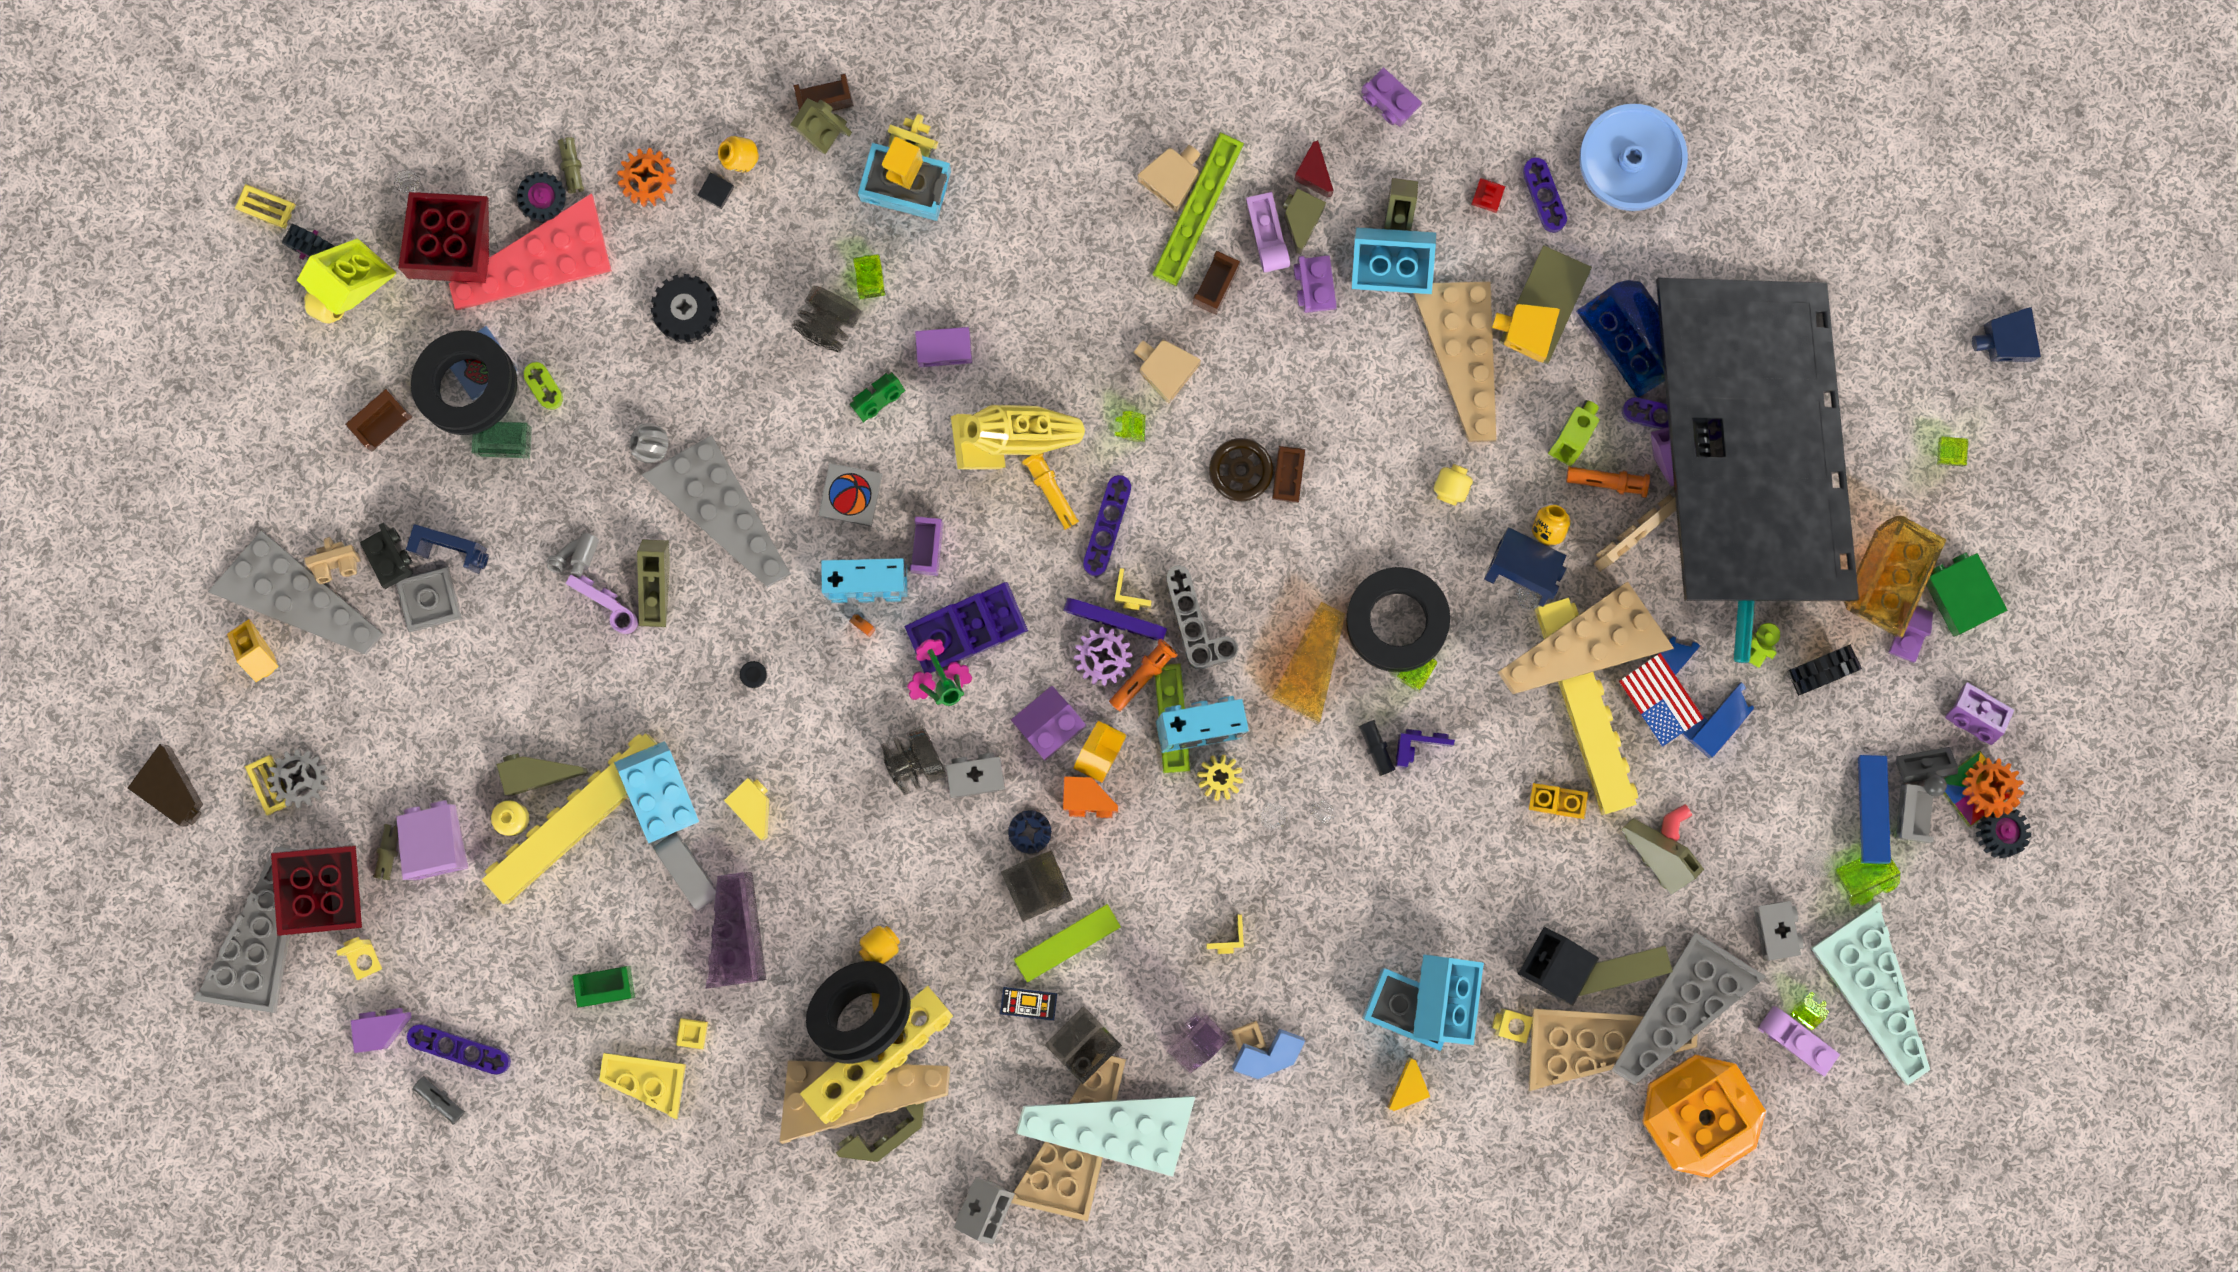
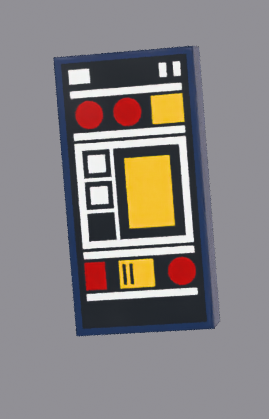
M1003 987L1000 1014L1054 1021L1058 993Z

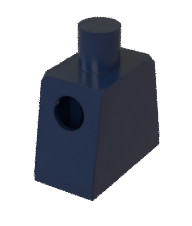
M2032 307L1990 320L1984 324L1985 334L1972 336L1973 350L1975 352L1988 350L1991 362H2033L2041 357Z

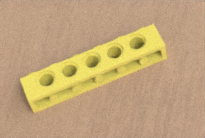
M926 986L911 999L910 1015L906 1026L901 1034H906L905 1040L902 1043H893L883 1051L884 1057L879 1062H873V1058L854 1064L835 1063L803 1090L800 1095L825 1124L829 1121H836L841 1117L843 1110L849 1104H855L860 1101L865 1095L864 1092L869 1087L881 1083L888 1071L893 1067L901 1066L907 1060V1055L914 1049L922 1048L928 1042V1037L935 1031L939 1032L946 1028L953 1015L929 986ZM927 1016L925 1024L915 1026L918 1017ZM862 1069L863 1074L861 1078L853 1081L852 1074L856 1070ZM840 1087L841 1094L837 1098L831 1099L830 1094L832 1090Z

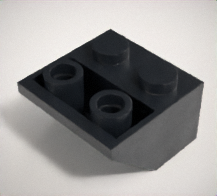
M1543 927L1518 975L1526 983L1573 1006L1599 958L1567 937Z

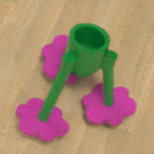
M928 639L921 643L916 649V659L918 661L932 660L941 680L936 685L932 680L931 673L926 672L924 674L918 671L913 675L912 681L908 683L907 687L910 690L909 697L913 700L919 698L926 699L929 695L937 705L952 706L958 703L961 696L964 695L962 690L963 684H969L972 681V676L967 665L960 666L957 662L950 663L948 669H942L936 655L944 651L943 642L940 639L935 641Z

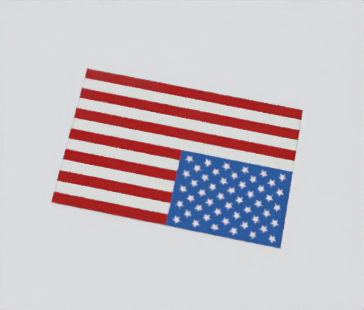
M1661 653L1619 681L1662 747L1704 719Z

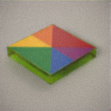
M1977 751L1958 766V774L1943 777L1947 783L1944 796L1968 827L1974 825L1985 815V810L1983 809L1976 813V805L1974 803L1971 805L1967 804L1970 796L1962 794L1968 788V786L1962 784V781L1968 777L1965 773L1970 768H1973L1977 761L1983 764V761L1986 759L1981 751ZM1980 774L1978 776L1976 784L1982 781L1981 777L1983 776V774ZM2010 792L2004 794L2005 799L2003 802L2008 799Z

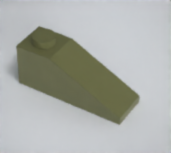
M642 539L637 550L639 626L666 627L670 572L669 540Z
M519 753L503 757L504 762L496 764L505 796H514L588 774L587 768L520 757Z

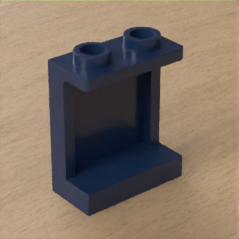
M416 524L413 525L406 547L407 551L428 559L432 546L435 544L467 554L463 567L474 573L480 574V570L486 568L489 554L486 553L487 548L477 542Z
M1508 527L1496 548L1484 580L1494 584L1497 577L1501 575L1540 594L1541 598L1538 605L1543 607L1548 599L1553 600L1557 594L1559 585L1556 584V581H1561L1567 569L1563 566L1567 555Z

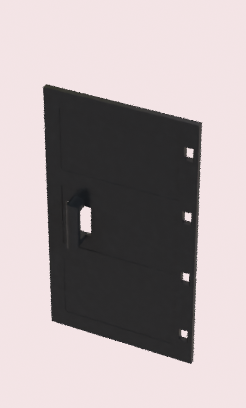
M1657 278L1656 287L1684 601H1858L1859 594L1827 283ZM1822 313L1823 327H1817L1816 314ZM1824 393H1830L1831 407H1825ZM1712 419H1718L1721 423L1724 457H1711L1708 422ZM1838 473L1840 488H1833L1832 474ZM1846 554L1848 569H1841L1840 555Z

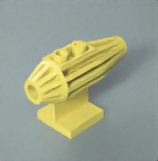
M990 405L975 414H956L951 416L957 469H1002L1006 467L1004 455H1037L1078 444L1083 439L1085 433L1084 425L1079 418L1039 406Z

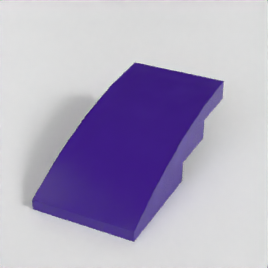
M1008 582L1001 583L982 593H977L956 604H950L904 626L915 653L921 643L928 639H933L934 641L940 639L943 642V653L936 655L942 669L948 667L952 662H960L1028 632ZM932 660L919 661L924 674L926 672H936Z

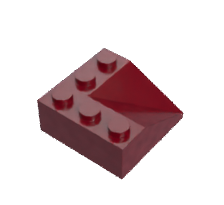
M409 192L398 269L408 279L486 283L489 264V198L476 195Z
M356 845L271 853L277 936L362 928Z

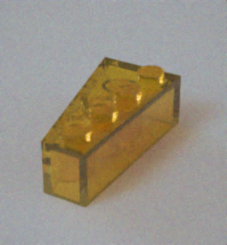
M1323 602L1319 604L1270 699L1271 701L1316 724L1320 723L1345 613Z

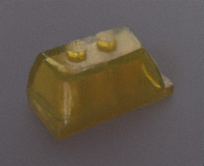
M1895 516L1886 520L1875 530L1857 569L1859 600L1844 601L1846 609L1896 637H1903L1946 539L1904 516Z

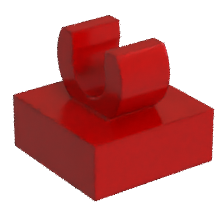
M1480 178L1471 205L1497 213L1506 186Z

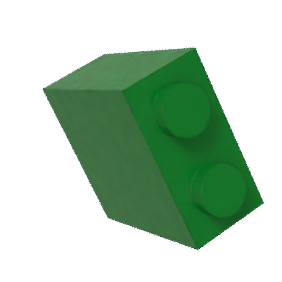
M1965 552L1952 559L1953 565L1945 568L1941 564L1929 570L1930 576L1923 579L1953 637L2008 611L1978 553L1969 556Z

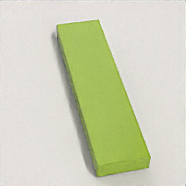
M1181 663L1166 664L1162 668L1163 672L1160 675H1155L1158 717L1162 712H1165L1167 707L1181 705V709H1185ZM1188 748L1162 753L1163 773L1190 771Z
M1106 904L1016 957L1014 961L1028 983L1118 930L1121 926L1109 905Z

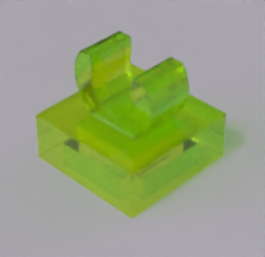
M1123 411V416L1115 418V422L1122 423V431L1115 432V436L1133 442H1145L1146 415L1134 411Z
M1941 436L1938 441L1937 465L1965 467L1967 465L1968 439Z
M1810 992L1794 1006L1790 1015L1813 1030L1827 1018L1830 1011L1826 1009L1827 1002L1825 1000L1817 1003L1812 999L1815 993Z

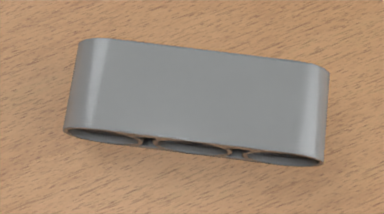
M674 832L653 848L689 902L699 911L719 897L720 893L716 887L713 888L714 884L702 866L697 865L699 862L686 843H682L683 839L681 836Z

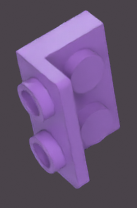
M1384 67L1369 83L1366 82L1362 87L1361 92L1364 94L1362 96L1364 101L1371 107L1376 105L1383 112V118L1391 125L1396 124L1401 127L1422 105V102Z
M1330 255L1312 258L1299 256L1298 264H1294L1295 280H1300L1301 290H1297L1298 305L1304 307V313L1335 310L1337 306Z
M1967 682L1962 687L1954 707L1946 714L1945 718L1954 723L1955 726L1976 736L1979 740L1993 745L2004 735L2014 709Z

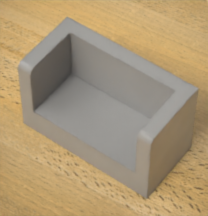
M1901 785L1895 839L1922 843L1934 842V837L1929 836L1933 796L1925 791L1924 786Z

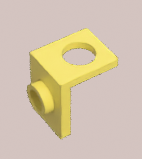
M1120 568L1115 603L1124 604L1123 608L1127 610L1139 611L1140 607L1151 609V600L1120 595L1124 576V569Z
M1242 914L1237 915L1238 942L1206 943V949H1217L1218 954L1234 953V948L1244 947Z
M359 937L344 942L345 947L336 951L338 956H347L356 980L382 970L370 939L360 940ZM363 954L369 955L372 959V966L365 971L360 970L357 966V959Z
M1501 1008V1012L1496 1013L1493 1020L1492 1028L1496 1029L1494 1035L1527 1043L1532 1017ZM1513 1019H1520L1524 1023V1031L1519 1035H1514L1509 1031L1508 1026Z

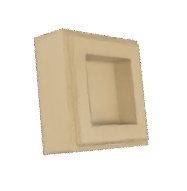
M1257 1021L1231 1030L1239 1051L1243 1043L1258 1049L1267 1047Z

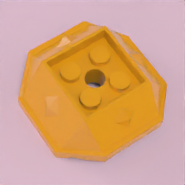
M1694 1054L1648 1084L1642 1123L1673 1170L1711 1178L1756 1149L1766 1110L1737 1064ZM1708 1109L1711 1113V1120L1707 1124H1702L1699 1120V1114L1701 1111Z

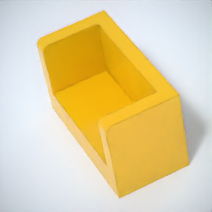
M895 136L882 162V167L888 170L886 179L910 190L923 163L920 148Z
M1097 721L1073 769L1103 783L1124 743L1126 734Z

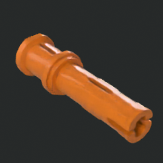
M1568 466L1566 483L1616 490L1621 495L1626 492L1640 494L1642 498H1646L1650 474L1640 476L1628 474L1625 470L1617 474Z
M1159 639L1157 647L1148 656L1145 655L1142 658V665L1109 700L1110 704L1118 711H1121L1154 675L1157 676L1163 672L1162 668L1172 657L1176 658L1178 653L1163 639Z

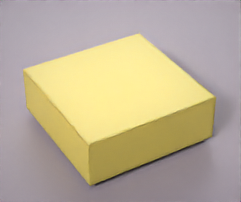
M680 1018L676 1045L704 1049L708 1022Z

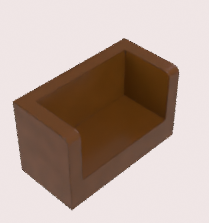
M846 73L840 74L841 80L804 89H800L799 84L793 85L799 110L807 98L817 103L819 100L826 102L833 108L832 111L853 107Z
M1216 251L1197 294L1193 297L1192 304L1217 315L1239 270L1240 261Z
M385 389L345 425L365 448L373 452L413 416L390 391Z

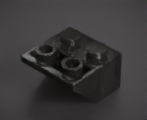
M1052 850L1001 871L1022 922L1073 900Z
M1083 1006L1045 1046L1084 1084L1122 1044Z

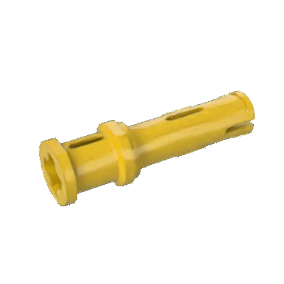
M1044 453L1031 455L1023 460L1022 463L1028 467L1034 477V484L1037 487H1041L1064 530L1072 527L1071 525L1077 524L1079 520L1054 479L1056 477L1055 472L1048 467L1043 458Z

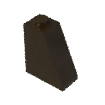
M159 744L127 789L177 825L185 827L189 824L193 825L201 815L199 810L203 803L173 749L168 745Z

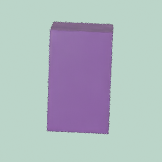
M969 327L915 331L919 367L972 363Z
M915 517L916 527L912 565H910L909 570L912 574L938 576L944 523L942 519Z

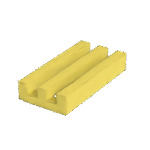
M245 184L235 209L286 229L288 219L290 220L291 212L295 209L296 205ZM250 192L286 207L285 211L249 198L247 195ZM244 202L282 216V218L278 220L243 206Z
M268 755L245 766L265 814L268 816L287 807L285 806L286 799L283 802H278L276 800L277 793H271L269 790L273 787V784L267 781L269 775L264 764L267 763L269 768H277L272 755ZM256 767H258L275 804L270 807L254 771ZM281 778V780H280V781H281V786H282L283 790L285 791V793H287L286 787H285L284 782H283V780H282V778Z

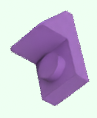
M1907 603L1888 653L1913 663L1916 662L1925 637L1931 634L1933 612Z

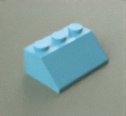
M1356 227L1352 289L1432 294L1437 233Z
M1423 954L1416 1018L1414 1021V1038L1474 1045L1484 963Z

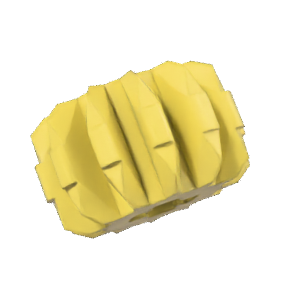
M1221 755L1219 764H1217L1216 757L1211 756L1212 767L1206 762L1201 764L1208 773L1198 772V777L1206 778V781L1200 782L1198 786L1203 788L1209 785L1210 788L1204 794L1207 797L1214 790L1216 791L1214 799L1219 801L1220 792L1223 791L1225 799L1228 800L1230 799V794L1227 789L1230 788L1236 794L1239 792V789L1233 785V782L1243 783L1242 778L1234 777V775L1242 772V768L1232 770L1231 767L1236 763V760L1232 759L1226 765V755ZM1220 770L1222 774L1226 773L1228 779L1224 781L1227 783L1221 785L1219 781L1214 782L1213 776H1216L1214 772Z

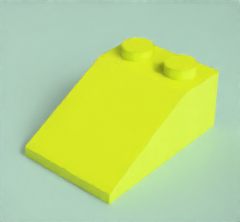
M357 238L310 256L297 281L305 287L307 292L319 299L329 311L338 315L353 309L392 279L397 272Z

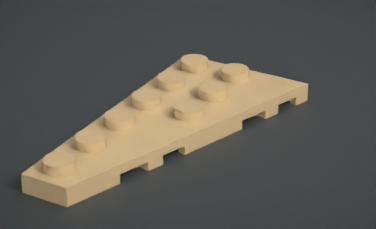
M1626 582L1498 671V674L1511 693L1517 694L1674 649V647L1629 582Z
M1533 1008L1528 1091L1611 1070L1644 1016ZM1698 1034L1676 1052L1697 1047Z

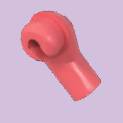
M1686 804L1668 813L1663 818L1661 833L1667 838L1678 841L1680 837V822L1692 816Z

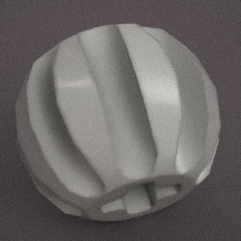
M653 423L637 426L630 438L632 455L644 463H653L663 459L668 449L666 431Z

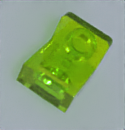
M865 255L854 258L853 263L856 272L859 300L886 296L880 255Z

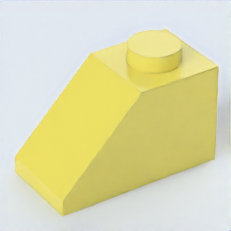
M747 778L724 801L754 834L764 841L768 837L769 798L765 795L768 790L758 779L753 782Z

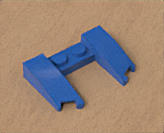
M1672 636L1669 642L1674 649L1661 652V655L1676 675L1698 650L1700 645L1692 642L1690 647L1675 643L1676 637ZM1742 682L1738 684L1708 719L1703 716L1704 719L1682 733L1689 742L1709 759L1716 755L1754 709L1753 705L1747 706L1742 693L1743 690H1746V687Z

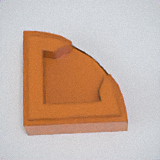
M854 614L849 620L850 623L868 637H871L875 632V627L858 614Z

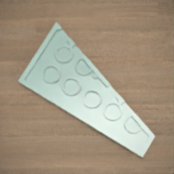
M1877 902L1811 947V950L1905 1085H1909L1927 1073L1930 1067L1921 1038L1917 1032L1913 1011L1910 1009L1903 977L1889 939L1890 934L1882 916L1881 904Z
M1195 1096L1023 1106L1016 1133L1173 1177Z

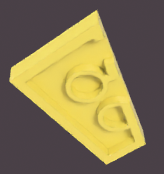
M603 1053L599 1081L668 1114V1116L674 1119H678L686 1064Z

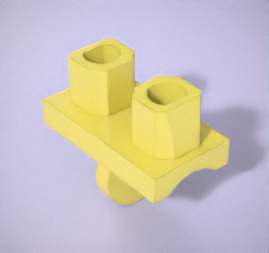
M917 114L915 120L905 118L903 125L910 127L911 132L890 125L888 132L891 133L888 147L891 146L895 136L906 142L908 139L916 142L915 146L920 148L922 156L929 157L932 148H937L938 142L918 135L919 131L928 134L931 126L923 124L924 116L921 114Z

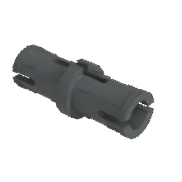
M425 1076L421 1077L413 1086L412 1090L430 1104L429 1107L432 1110L436 1109L451 1124L454 1125L463 1116L465 1111L447 1097L448 1093L444 1090L441 1092Z

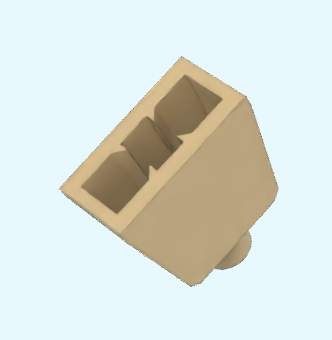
M1188 145L1180 155L1172 148H1169L1138 174V182L1177 213L1199 176V171L1193 164L1201 154L1191 145Z
M1143 340L1134 351V354L1145 361L1140 368V374L1168 404L1171 403L1201 363L1199 358L1165 340H1162L1156 349Z

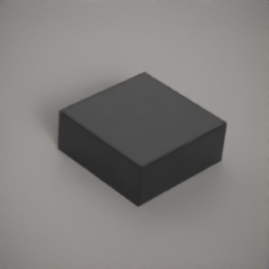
M710 172L697 196L722 210L734 189V185Z

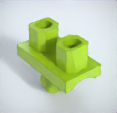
M1764 623L1758 627L1756 634L1752 631L1749 663L1760 668L1766 657L1773 659L1777 653L1775 644L1780 639V630L1775 624Z

